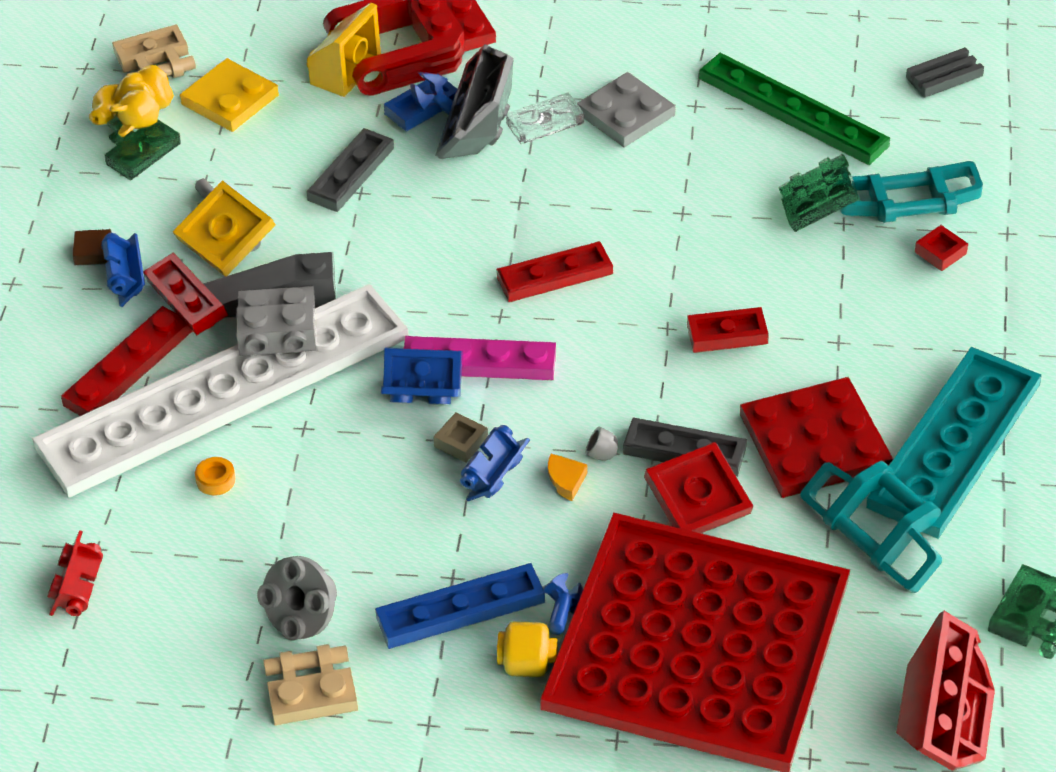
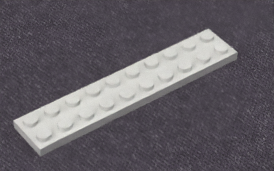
M367 284L315 308L316 351L240 356L238 344L32 438L34 448L70 498L385 350V348H390L404 341L405 336H409L408 328L372 285Z

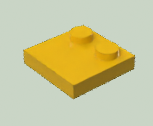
M228 58L180 94L183 106L231 132L235 131L279 96L277 84Z
M222 180L177 226L173 234L180 242L226 277L276 224L270 216Z

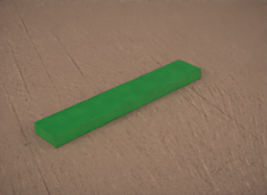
M721 52L699 70L700 80L867 165H871L890 147V137Z

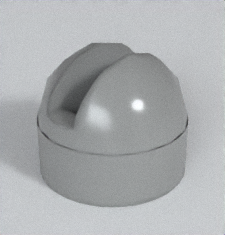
M599 426L592 433L585 453L596 460H610L617 453L618 440L613 433Z

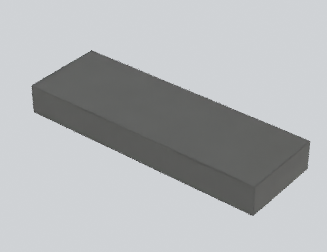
M363 128L306 191L307 201L338 212L394 149V139Z
M633 417L623 444V454L665 462L716 442L734 474L738 477L747 448V439Z

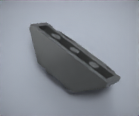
M484 44L466 63L435 156L445 159L475 155L486 145L492 146L497 142L503 131V128L500 127L501 121L510 109V105L507 102L512 89L513 57Z

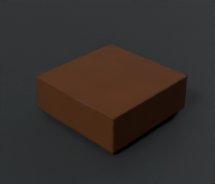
M111 229L75 231L73 246L74 266L106 264L108 261L104 259L101 242L107 234L112 233Z

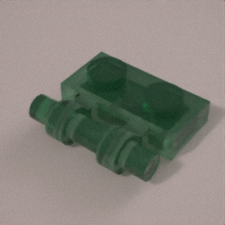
M844 154L833 159L827 157L819 161V166L804 174L798 172L789 177L790 181L778 187L783 197L781 201L788 223L794 232L860 200L852 175L847 169L849 164Z
M1022 564L990 618L988 632L1024 647H1027L1032 636L1040 638L1043 641L1038 649L1040 655L1044 658L1052 659L1056 654V619L1052 622L1043 617L1047 610L1056 613V577Z

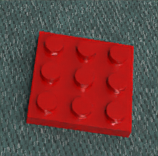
M849 377L740 404V416L781 498L800 494L824 463L829 462L854 478L857 474L879 461H884L888 466L893 461L890 451ZM832 475L821 488L846 481L837 475Z

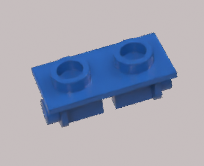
M109 233L101 242L104 259L108 261L105 264L107 287L114 294H118L119 306L123 307L133 296H137L145 286L138 235L134 233L128 240H125L116 233Z
M500 425L499 427H494L480 446L481 450L489 458L487 459L481 451L475 452L461 471V484L467 489H472L466 500L471 501L483 496L490 498L495 495L504 484L502 479L505 474L516 467L522 460L523 455L521 452L527 446L530 439L525 438L516 441L512 437L513 432L508 426Z

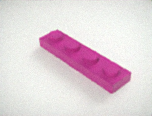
M405 336L403 349L463 351L462 376L554 380L556 342Z

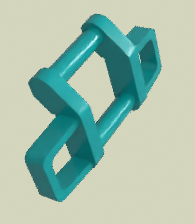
M965 161L944 166L928 167L924 172L881 177L878 173L866 176L836 177L834 179L833 192L839 210L843 215L877 216L879 222L886 223L896 221L897 217L937 212L942 215L956 214L957 205L979 199L982 196L983 182L975 162ZM959 177L969 178L972 186L953 192L948 190L945 180ZM928 186L932 198L894 203V200L888 199L886 191ZM868 190L871 201L848 200L844 191Z
M884 461L875 463L857 474L854 478L829 462L824 463L801 491L800 497L823 517V522L830 529L839 530L871 558L870 563L881 572L885 571L912 593H917L941 565V555L920 534L935 523L941 514V509L931 501L925 502L893 475V469ZM837 475L849 484L827 510L815 497L829 477ZM883 487L911 512L903 516L884 541L879 544L850 519V516L869 493ZM914 539L927 554V559L911 579H906L891 565Z

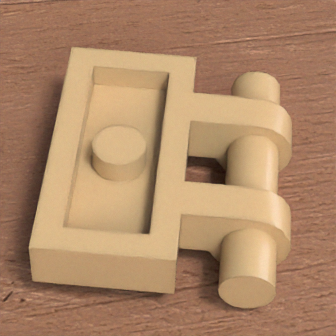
M177 24L112 42L114 54L124 73L132 70L139 71L147 65H154L167 61V63L156 66L163 70L167 77L184 76V72L196 69L193 56L179 58L189 55L187 42Z
M329 644L316 646V651L293 655L292 651L279 653L280 657L263 660L266 676L283 673V679L267 682L274 725L358 711L351 667L338 670L333 668V664L349 662L346 645L330 648ZM320 667L321 673L296 677L295 671Z

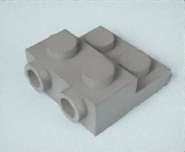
M314 286L238 291L237 340L240 356L316 351Z

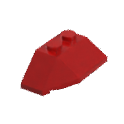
M944 610L938 614L907 664L896 733L920 753L954 771L980 763L986 759L995 689L987 661L978 646L981 643L978 631Z

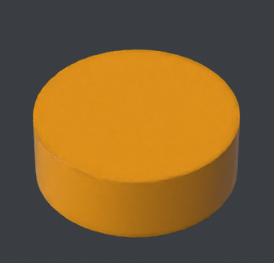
M210 457L201 461L195 469L198 489L204 494L213 496L228 492L232 489L236 480L233 464L222 457Z

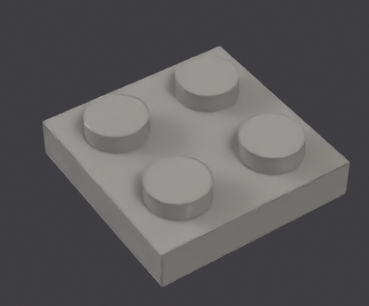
M626 72L577 103V114L625 148L674 117L676 105L631 73Z

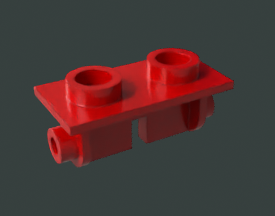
M79 530L73 545L65 543L59 557L57 566L63 567L64 570L62 576L55 574L47 597L54 599L49 613L50 616L54 615L58 606L65 608L66 612L72 616H80L88 608L94 584L82 580L80 577L95 581L103 559V553L101 552V547L96 543L83 544L80 542L83 533L81 530Z

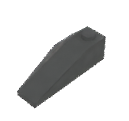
M334 252L295 254L204 283V285L223 304L228 314L227 317H237L238 291L314 286L315 308L336 299Z

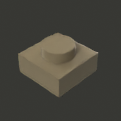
M455 412L433 436L434 447L467 463L487 438L488 428Z

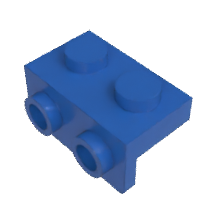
M385 348L383 386H381L380 394H390V402L413 403V395L428 396V404H451V397H461L463 351Z

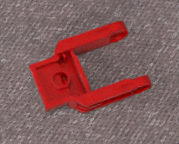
M363 0L331 10L323 21V27L326 33L329 34L339 22L369 3H374L377 5L379 34L410 25L414 28L422 43L366 58L360 61L353 69L352 77L358 89L364 95L369 96L425 81L418 73L426 72L442 76L456 72L462 62V55L465 51L482 47L484 44L496 43V31L476 0ZM370 72H379L374 80L364 81L365 76Z

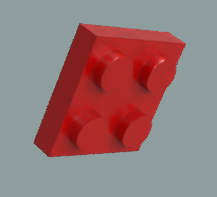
M716 442L647 468L644 478L672 527L704 533L749 515L752 512V502Z

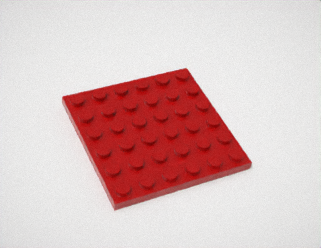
M613 512L540 699V710L780 772H790L849 582L850 569Z

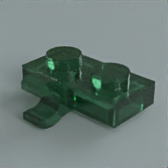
M115 116L107 122V126L114 130L109 135V139L117 146L105 154V162L107 166L131 181L180 145V133L157 120L155 124L149 127L138 129L136 132L132 130L126 136L120 137L118 132L123 124L118 116Z

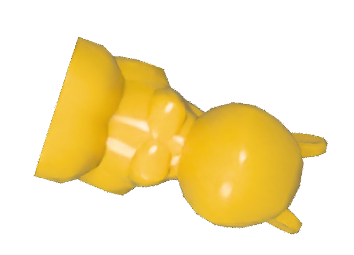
M147 65L138 72L125 76L120 84H110L101 87L93 96V111L89 114L90 121L95 125H104L114 121L118 116L123 124L118 132L120 137L126 136L133 129H141L155 124L158 120L159 109L168 107L174 96L167 74L156 65Z

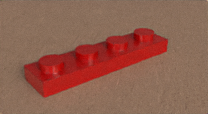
M162 306L61 395L63 406L82 416L117 400L184 340L192 330L175 312Z

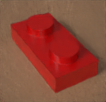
M762 307L687 315V329L693 353L768 344L769 333Z

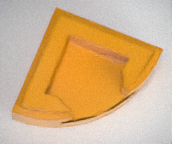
M551 453L548 460L549 478L557 488L559 495L573 501L588 473L587 464Z

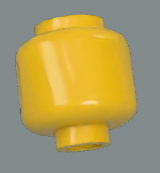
M514 621L507 625L505 632L499 631L497 665H504V670L508 675L542 677L548 670V664L555 663L558 653V638H550L549 629L546 624Z

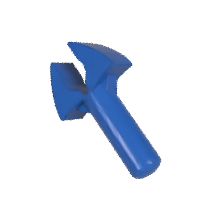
M418 73L430 83L432 94L424 93L417 85L410 84L417 106L425 110L429 103H434L449 115L453 100L443 93L442 87L448 79L433 73Z
M568 573L556 576L542 589L543 592L555 600L548 625L549 632L553 635H560L564 632L569 611L574 615L583 592V587L579 582L568 593L565 584Z

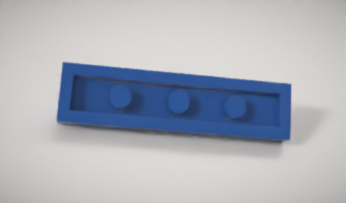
M528 563L375 608V613L387 647L391 649L545 603V592L542 591L543 587L532 563Z

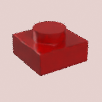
M943 225L938 226L915 243V253L940 271L945 270L965 256L968 250V243Z

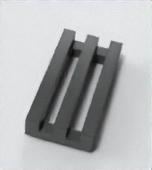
M964 47L907 68L906 78L926 98L982 77L984 66L981 63L976 64L977 59L973 55L969 56V50Z

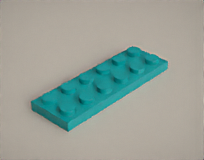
M972 346L970 347L889 465L893 469V475L925 502L931 501L941 509L939 518L932 526L922 531L923 533L937 539L940 538L1039 388L1042 374ZM883 487L870 493L867 497V509L897 522L911 512Z

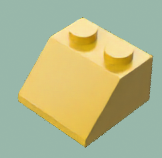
M369 3L345 18L334 30L329 32L327 38L316 49L310 52L306 65L311 85L343 97L354 88L356 83L353 80L352 72L355 66L366 58L381 54L376 4Z

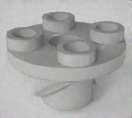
M291 556L277 561L268 570L263 585L259 587L257 592L258 602L264 607L268 619L288 640L306 639L321 633L331 621L337 597V589L333 579L327 575L318 563L304 556Z

